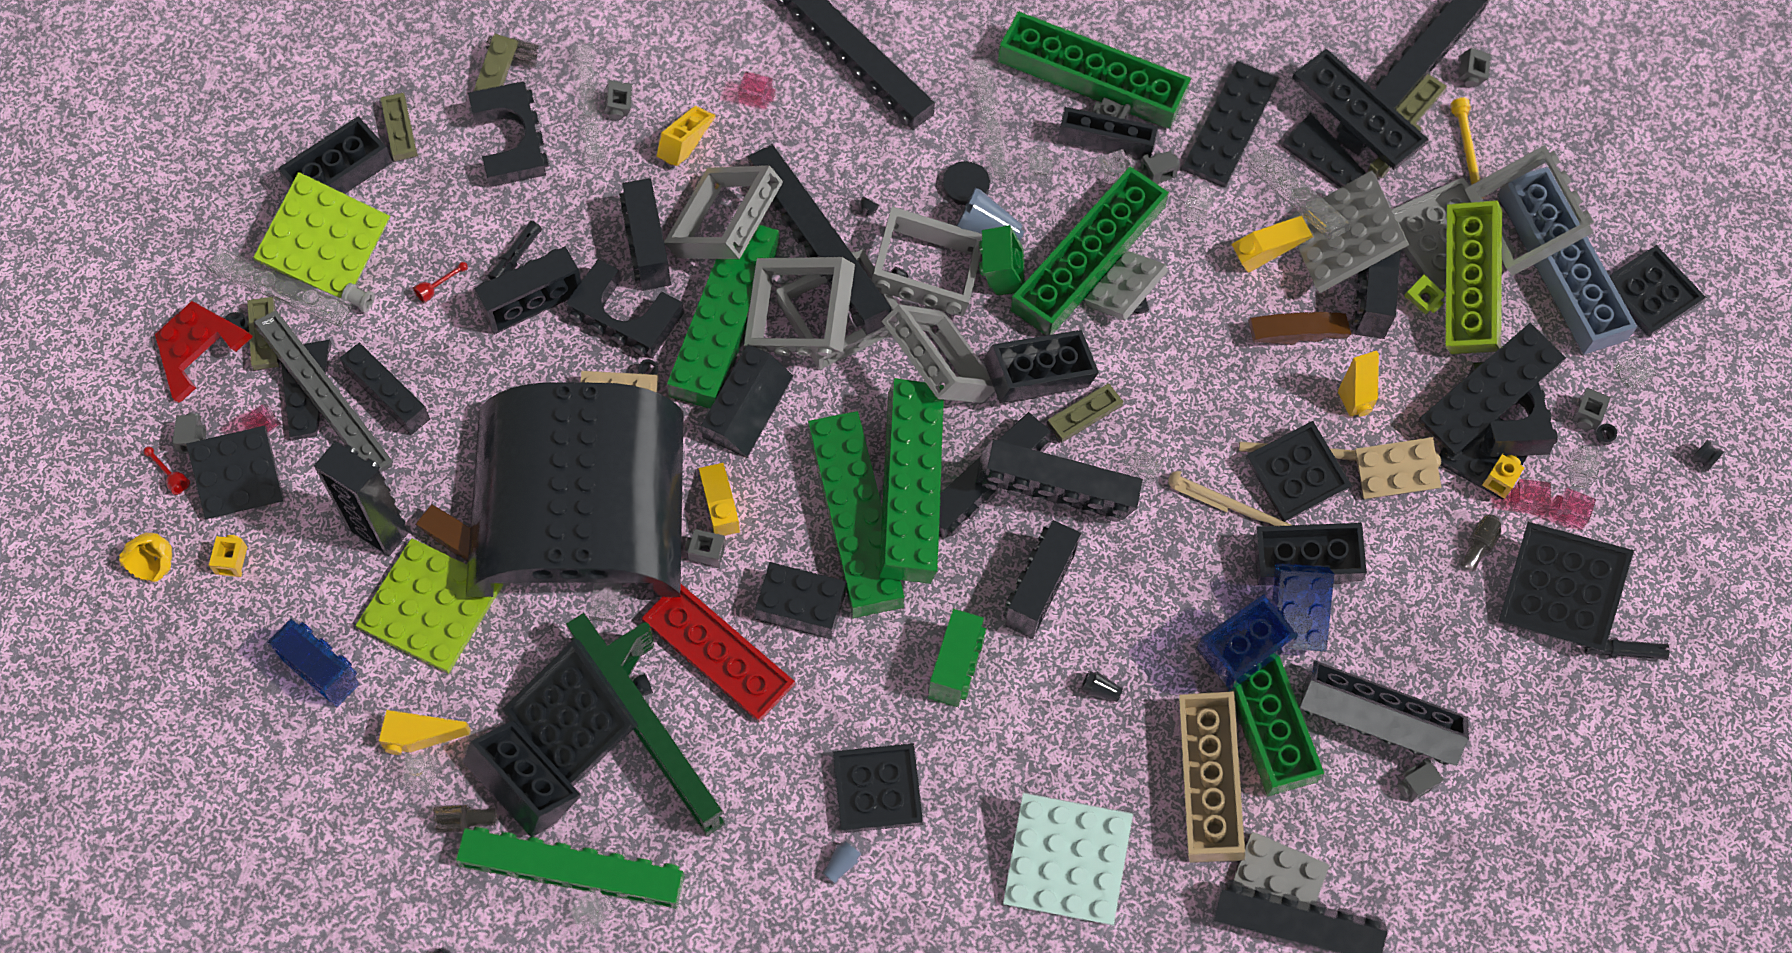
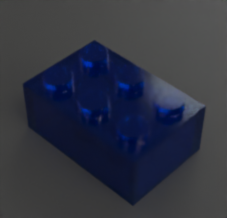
M1276 564L1269 629L1277 649L1327 652L1335 575L1329 567Z
M1263 594L1203 636L1196 649L1231 691L1291 648L1299 635Z
M290 618L267 641L283 663L337 708L360 685L355 677L358 673L351 667L350 661L342 654L337 656L332 651L331 645L323 638L318 640L312 634L311 628L301 621L298 624Z

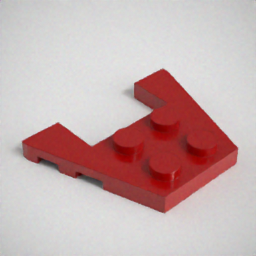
M194 301L187 304L155 334L173 400L180 403L196 389L184 370L220 337L224 339L230 349L237 352L253 336Z

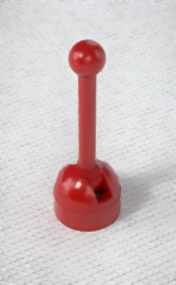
M460 262L456 269L432 284L421 282L413 287L415 295L425 304L434 297V288L460 271H466L468 264Z
M147 446L144 448V455L151 457L167 475L166 485L174 495L182 493L189 487L190 480L183 473L171 472L154 454L152 447Z

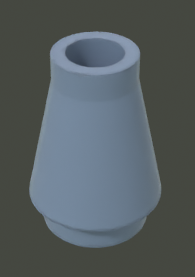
M844 840L841 845L837 844L823 874L836 883L838 879L859 862L857 859L861 853Z

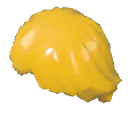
M145 532L125 544L122 553L119 555L120 566H123L125 570H128V573L134 574L140 580L158 582L171 570L172 547L159 534Z

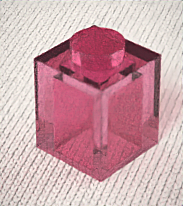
M745 71L738 89L739 103L766 110L768 103L773 102L776 95V89L773 88V78Z
M267 404L260 405L241 419L247 429L267 426L268 434L282 425Z
M1519 479L1514 488L1509 492V502L1513 503V512L1544 515L1551 506V482Z
M1566 488L1562 495H1556L1552 503L1551 509L1555 510L1552 519L1582 530L1590 521L1596 499Z

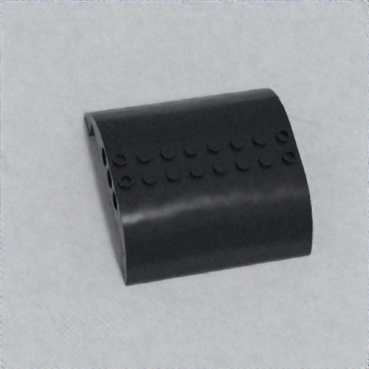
M533 383L509 388L489 398L480 408L478 417L466 597H493L494 583H653L654 597H680L684 411L672 400L659 393L619 383Z

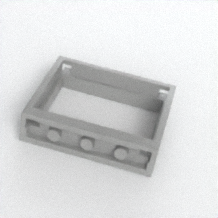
M1545 145L1465 189L1471 202H1484L1482 197L1547 163L1576 215L1580 225L1517 259H1514L1502 237V261L1512 276L1594 233L1590 224L1594 223L1588 210L1582 212L1579 204L1583 203L1577 190L1571 192L1568 184L1572 181L1565 169L1561 172L1558 169L1557 164L1561 162L1555 151L1553 150L1549 153Z
M770 166L708 167L665 239L664 244L677 258L740 259L783 181ZM751 186L722 237H694L722 187Z
M892 206L871 280L880 293H886L929 308L948 312L951 315L955 314L963 317L970 301L981 256L979 240H982V234ZM892 232H899L972 255L963 294L883 271Z
M861 249L857 252H851L871 279L874 265L865 251ZM803 275L800 279L792 283H785L776 290L777 303L799 339L815 338L791 299L826 283L827 279L825 276ZM881 293L891 306L892 311L898 305L897 301L892 295ZM886 327L880 328L868 335L860 329L845 337L843 353H831L829 356H822L817 354V352H811L810 356L817 368L821 370L891 336V333Z
M843 257L757 258L744 346L749 344L767 353L774 352L783 356H788L789 352H796V354L802 356H810L811 352H817V354L822 356H829L831 353H843L855 264ZM833 274L824 339L764 338L773 275Z
M898 304L882 320L885 327L938 399L983 403L995 391L987 369L944 311ZM935 325L939 328L936 333L932 329ZM923 331L929 332L961 377L955 376ZM942 383H944V384H945V386H944L945 388H943L942 390H940L939 386H940Z

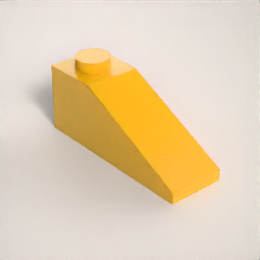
M692 107L661 132L656 157L664 160L667 164L680 165L690 156L716 115L700 107Z
M1299 216L1254 231L1231 245L1242 265L1249 273L1309 240L1313 235L1303 217Z
M1377 350L1353 358L1337 391L1350 417L1368 415L1373 411L1378 400L1379 354Z
M724 463L698 468L713 533L724 536L740 533L739 519Z
M386 710L379 743L385 749V752L401 755L402 752L411 753L468 736L471 729L468 723L464 721Z

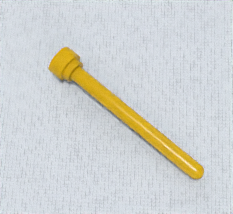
M1461 97L1451 101L1450 107L1452 114L1458 118L1471 185L1480 181L1467 117L1471 107L1469 99Z

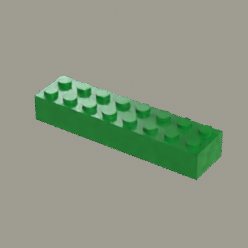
M1020 11L1015 15L999 46L998 62L1101 103L1106 98L1123 106L1127 104L1131 106L1129 114L1167 129H1171L1188 94L1191 77Z
M1130 166L1012 296L1010 311L1045 336L1054 334L1164 210L1169 192Z
M759 225L740 259L715 260L667 382L670 398L711 409L732 372L746 335L757 258H775L780 245L779 230Z
M894 378L888 391L879 578L931 584L938 570L944 399H938L926 382ZM941 384L939 386L940 390L944 388V385Z
M855 411L809 420L808 434L843 580L846 581V593L852 618L904 608L905 596L901 580L879 578L882 504L859 413Z

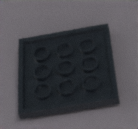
M1527 522L1498 622L1605 653L1634 550Z
M573 639L502 708L510 721L513 720L573 786L638 726L579 639Z

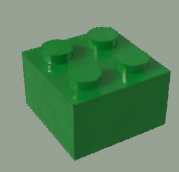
M1011 225L982 230V240H979V250L983 261L979 263L981 275L986 277L988 287L992 288L997 296L1016 293L1025 283L1023 246Z

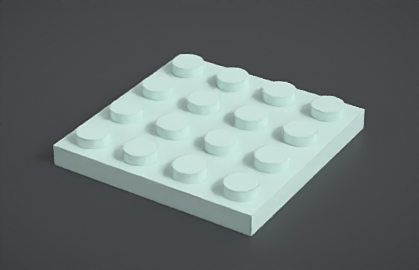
M1023 793L1003 904L1114 925L1133 813Z

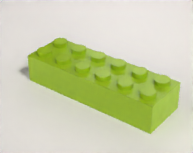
M1498 200L1447 204L1446 348L1450 354L1496 352L1501 348L1502 209Z

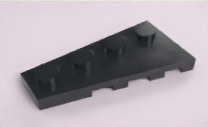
M1311 112L1281 145L1340 188L1366 174L1362 167Z
M330 339L303 344L326 374L329 364V351H331L332 344ZM281 362L289 437L291 441L315 437L318 434L321 413Z

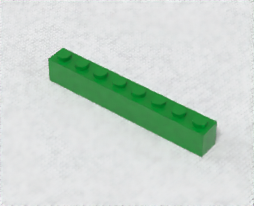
M474 827L473 830L464 829L456 862L461 868L673 909L678 908L685 878L683 870H679L680 867L674 864L664 863L663 866L653 865L651 860L636 858V861L625 859L624 855L618 853H609V856L598 854V851L586 847H583L580 851L571 849L570 845L561 842L549 845L544 844L542 839L528 837L527 840L518 839L517 835L509 832H501L500 835L490 833V830L483 827Z

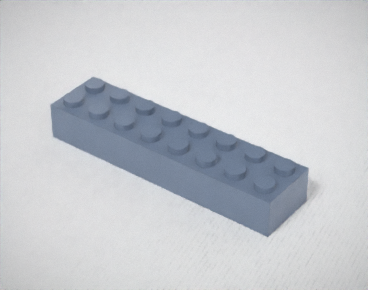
M1549 167L1528 172L1502 186L1497 193L1527 252L1580 225ZM1587 236L1535 264L1583 355L1628 341L1636 330L1637 325Z

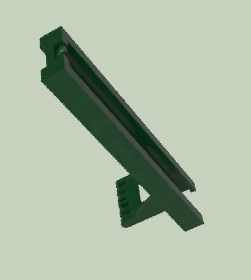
M584 612L566 623L567 629L573 636L571 641L573 639L581 641L638 724L633 729L634 733L706 837L725 825V821L721 817L723 810L630 679V675L640 657L654 648L650 625L642 623L607 645Z

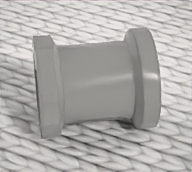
M349 283L342 293L341 301L345 305L352 304L357 306L362 312L366 313L374 303L375 293L372 291L365 292L358 289L355 284Z

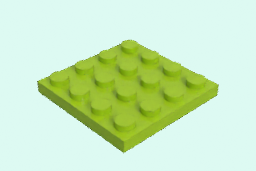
M298 172L253 259L341 301L345 287L349 283L357 284L390 220V215Z
M411 538L355 626L357 629L449 674L503 587V583H494L493 597H466L468 565Z

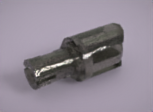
M492 35L488 37L486 44L491 43ZM513 37L512 39H515L518 45L512 62L535 68L539 44Z
M1489 514L1484 516L1474 528L1468 539L1470 548L1460 563L1464 568L1473 572L1476 571L1484 553H1491L1502 533L1501 522L1495 515Z
M468 804L438 805L433 808L436 833L464 832L465 828L472 829V826L497 825L496 808L472 809Z

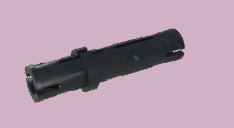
M530 220L505 253H501L498 263L487 275L490 280L517 267V261L542 231V227L538 223ZM527 237V240L520 247V249H517V247L524 240V238ZM510 256H513V258L509 261L506 267L503 268V265L510 258Z
M1611 637L1610 640L1608 639L1605 653L1587 648L1585 649V654L1609 655V658L1615 659L1617 656L1668 660L1670 649L1666 650V648H1669L1668 643L1618 640L1616 637Z

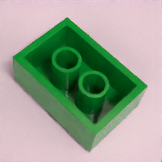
M957 609L952 610L930 680L928 699L958 708L961 700H967L971 676L974 677L979 653H981L985 641L987 628L982 627L984 617Z

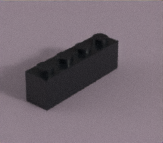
M1064 107L1057 142L1142 160L1145 155H1148L1149 158L1152 156L1158 126Z
M360 342L340 357L345 371L410 435L430 420L426 406Z

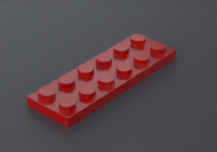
M682 584L680 597H662L642 617L643 623H648L652 631L758 723L795 686V681Z

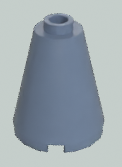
M977 188L974 189L956 225L962 229L980 234L985 229L1011 225L1019 241H1021L1025 232L1021 229L1023 224L982 190Z

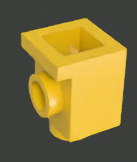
M1502 454L1482 486L1505 499L1525 467L1520 465L1521 461L1513 455L1506 457Z
M236 535L216 536L209 562V567L215 575L242 576V567L248 548L243 539Z

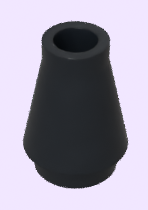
M1089 670L1084 678L1081 690L1086 692L1088 696L1118 702L1123 687L1118 686L1100 672Z

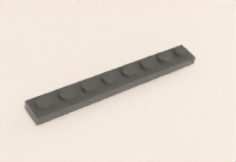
M275 310L254 321V327L342 442L353 447L359 453L358 456L364 460L370 458L380 466V473L392 467V459L278 311Z

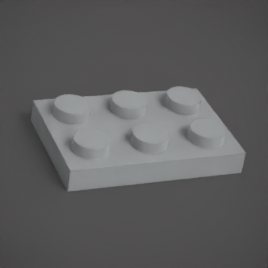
M1127 250L1084 301L1092 309L1126 321L1168 272L1167 266L1164 263Z
M1252 831L1245 847V860L1240 861L1233 880L1244 884V887L1255 890V887H1262L1270 890L1271 894L1278 896L1290 894L1298 897L1299 901L1310 903V901H1317L1330 865Z

